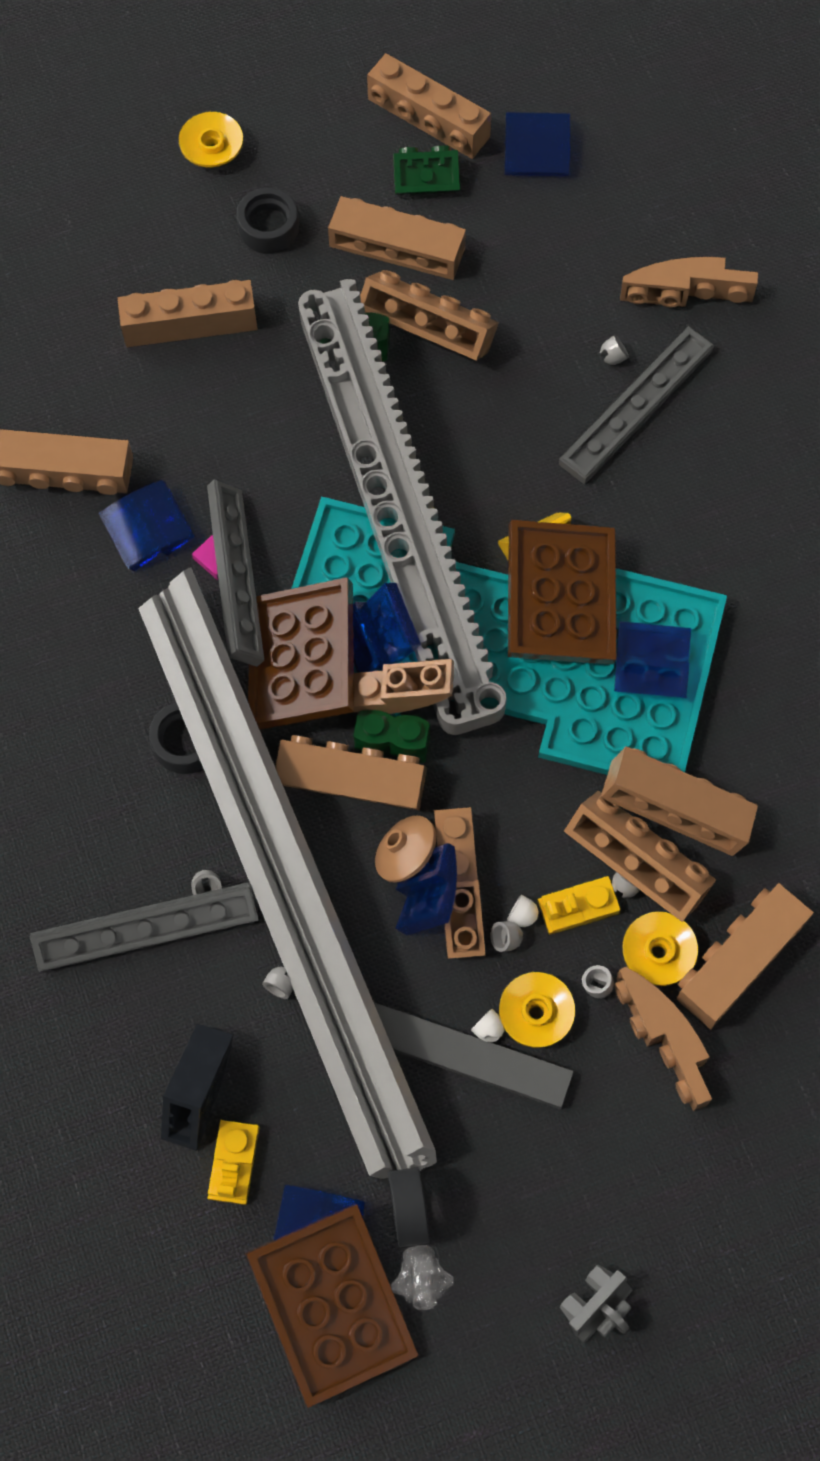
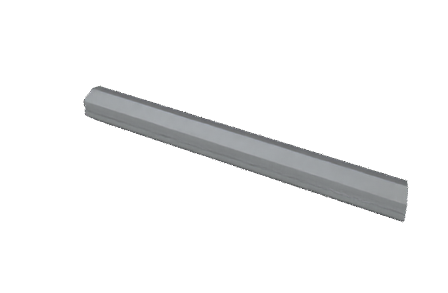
M190 567L175 577L167 589L163 590L159 595L151 597L138 608L286 973L291 980V985L369 1176L384 1179L389 1178V1171L419 1167L421 1171V1169L437 1163L436 1150L199 584Z

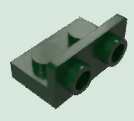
M442 145L431 147V152H418L416 147L400 148L399 153H393L395 195L460 191L458 150H451L450 146Z

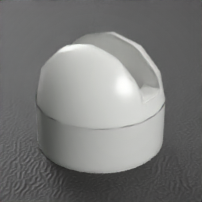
M521 894L514 904L507 921L514 922L520 927L532 925L538 918L537 905L531 899Z
M493 1009L485 1014L471 1029L479 1039L491 1043L497 1041L505 1030L500 1016Z

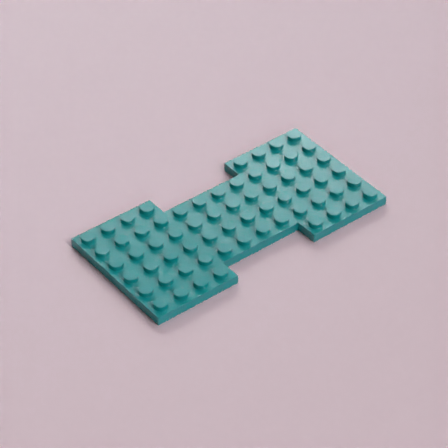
M321 497L292 589L346 577L353 583L354 673L383 671L384 664L418 662L365 507ZM385 518L381 520L380 524L392 526L397 521L392 518ZM442 526L443 534L447 536V546L451 547L455 536V529ZM396 549L390 555L402 558L408 552L403 549ZM456 562V572H460L461 575L460 584L465 586V597H469L470 600L469 610L474 611V623H478L479 636H483L484 639L483 649L488 650V662L493 664L492 677L489 679V682L500 685L506 693V709L504 714L546 725L538 758L608 775L611 761L627 746L631 749L642 750L649 757L663 763L673 764L685 772L727 595L615 568L616 661L613 665L508 657V575ZM428 645L427 648L431 650L434 660H438V649H435L433 645ZM488 697L484 698L480 704L486 709H494L499 705V702L494 698ZM402 712L393 713L390 715L392 717L401 716Z

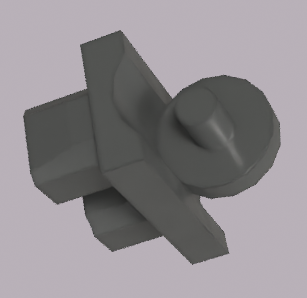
M596 1265L585 1280L587 1285L596 1292L588 1303L584 1302L574 1292L560 1305L562 1312L569 1320V1325L573 1332L584 1344L596 1331L605 1338L614 1327L622 1334H625L630 1329L623 1320L624 1316L632 1309L625 1301L633 1291L626 1282L627 1278L618 1270L613 1274L601 1265Z

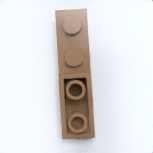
M689 257L668 260L640 268L623 276L620 300L629 301L633 304H661L666 307H686L688 296H695L700 299H726L736 303L752 302L757 287L758 272L725 269L726 258Z
M453 659L384 664L383 671L354 673V712L380 710L388 714L400 713L426 707L451 697L454 676Z
M471 807L434 810L448 959L485 956Z
M628 967L620 969L616 978L617 983H614V988L622 1004L627 1003L633 1017L630 1018V1024L634 1034L638 1039L643 1038L647 1047L662 1042L663 1046L659 1047L661 1057L668 1069L673 1067L679 1079L675 1085L684 1104L689 1103L693 1111L707 1106L712 1098L698 1067L705 1065L709 1055L700 1038L675 1004L657 987Z

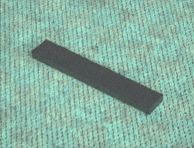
M688 326L559 459L558 465L585 485L713 352L714 345Z
M214 479L207 485L227 653L229 658L257 667L265 660L242 490Z
M248 882L30 933V940L38 971L40 972L258 921V915L251 885Z
M374 1002L394 1052L558 1109L562 1108L573 1074L572 1070L491 1042H485L482 1039Z

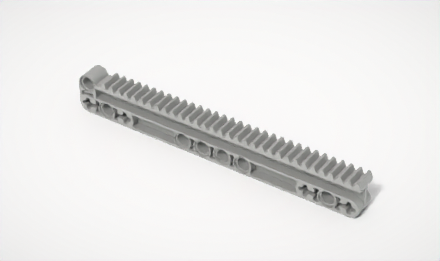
M352 279L341 280V288L325 293L319 290H309L302 294L298 302L301 325L418 662L434 660L431 650L427 648L428 645H433L435 649H438V660L453 659L452 696L433 704L439 724L445 732L452 735L466 733L494 724L504 716L506 693L500 685L489 682V679L492 677L493 664L488 662V650L483 649L484 639L483 636H479L478 623H474V611L469 610V597H465V586L460 584L461 575L460 572H456V561L451 559V547L447 546V536L443 534L442 522L438 521V511L434 509L433 497L429 496V485L425 484L424 471L420 470V460L416 459V449L412 447L411 435L407 434V424L403 422L402 410H399L398 399L394 395V387L390 386V376L386 374L385 362H382L381 351L377 347V340L373 338L372 326H369L368 315H365L364 303H361L356 281ZM313 311L320 315V320L315 321ZM324 338L332 340L331 342L326 344L318 342L319 340ZM335 360L337 372L333 371L329 362ZM364 457L374 459L370 464H361L359 462ZM375 487H380L386 490L381 495H373L369 493V491ZM385 518H392L397 521L392 526L380 524L381 520ZM396 549H403L408 552L402 558L390 555ZM491 697L496 699L499 705L494 709H486L481 706L480 702L484 698ZM453 699L456 712L461 714L459 719H455L452 714H449V701Z

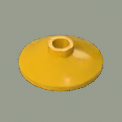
M205 112L192 117L183 125L179 134V146L182 154L191 163L201 167H219L229 163L239 154L243 145V133L239 124L232 117L220 112Z
M651 912L640 916L629 926L623 939L622 951L625 963L629 969L638 973L653 985L667 986L679 982L694 967L698 956V944L693 930L685 921L681 922L671 913ZM656 946L662 947L665 950V956L662 958L655 957L652 949Z
M531 972L515 978L505 988L500 999L499 1015L505 1031L512 1039L528 1047L543 1048L556 1044L567 1035L574 1021L575 1003L571 992L561 980L547 973ZM533 1007H539L544 1015L539 1019H534L530 1016L529 1010Z

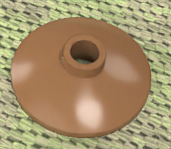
M410 816L396 823L385 834L378 846L375 856V867L378 874L386 881L393 883L405 881L417 874L426 865L436 845L434 825L423 816Z

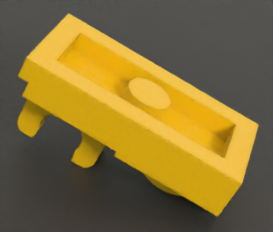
M609 876L544 895L538 899L549 935L620 913V907Z
M220 1120L208 1189V1200L247 1205L260 1129L259 1125Z

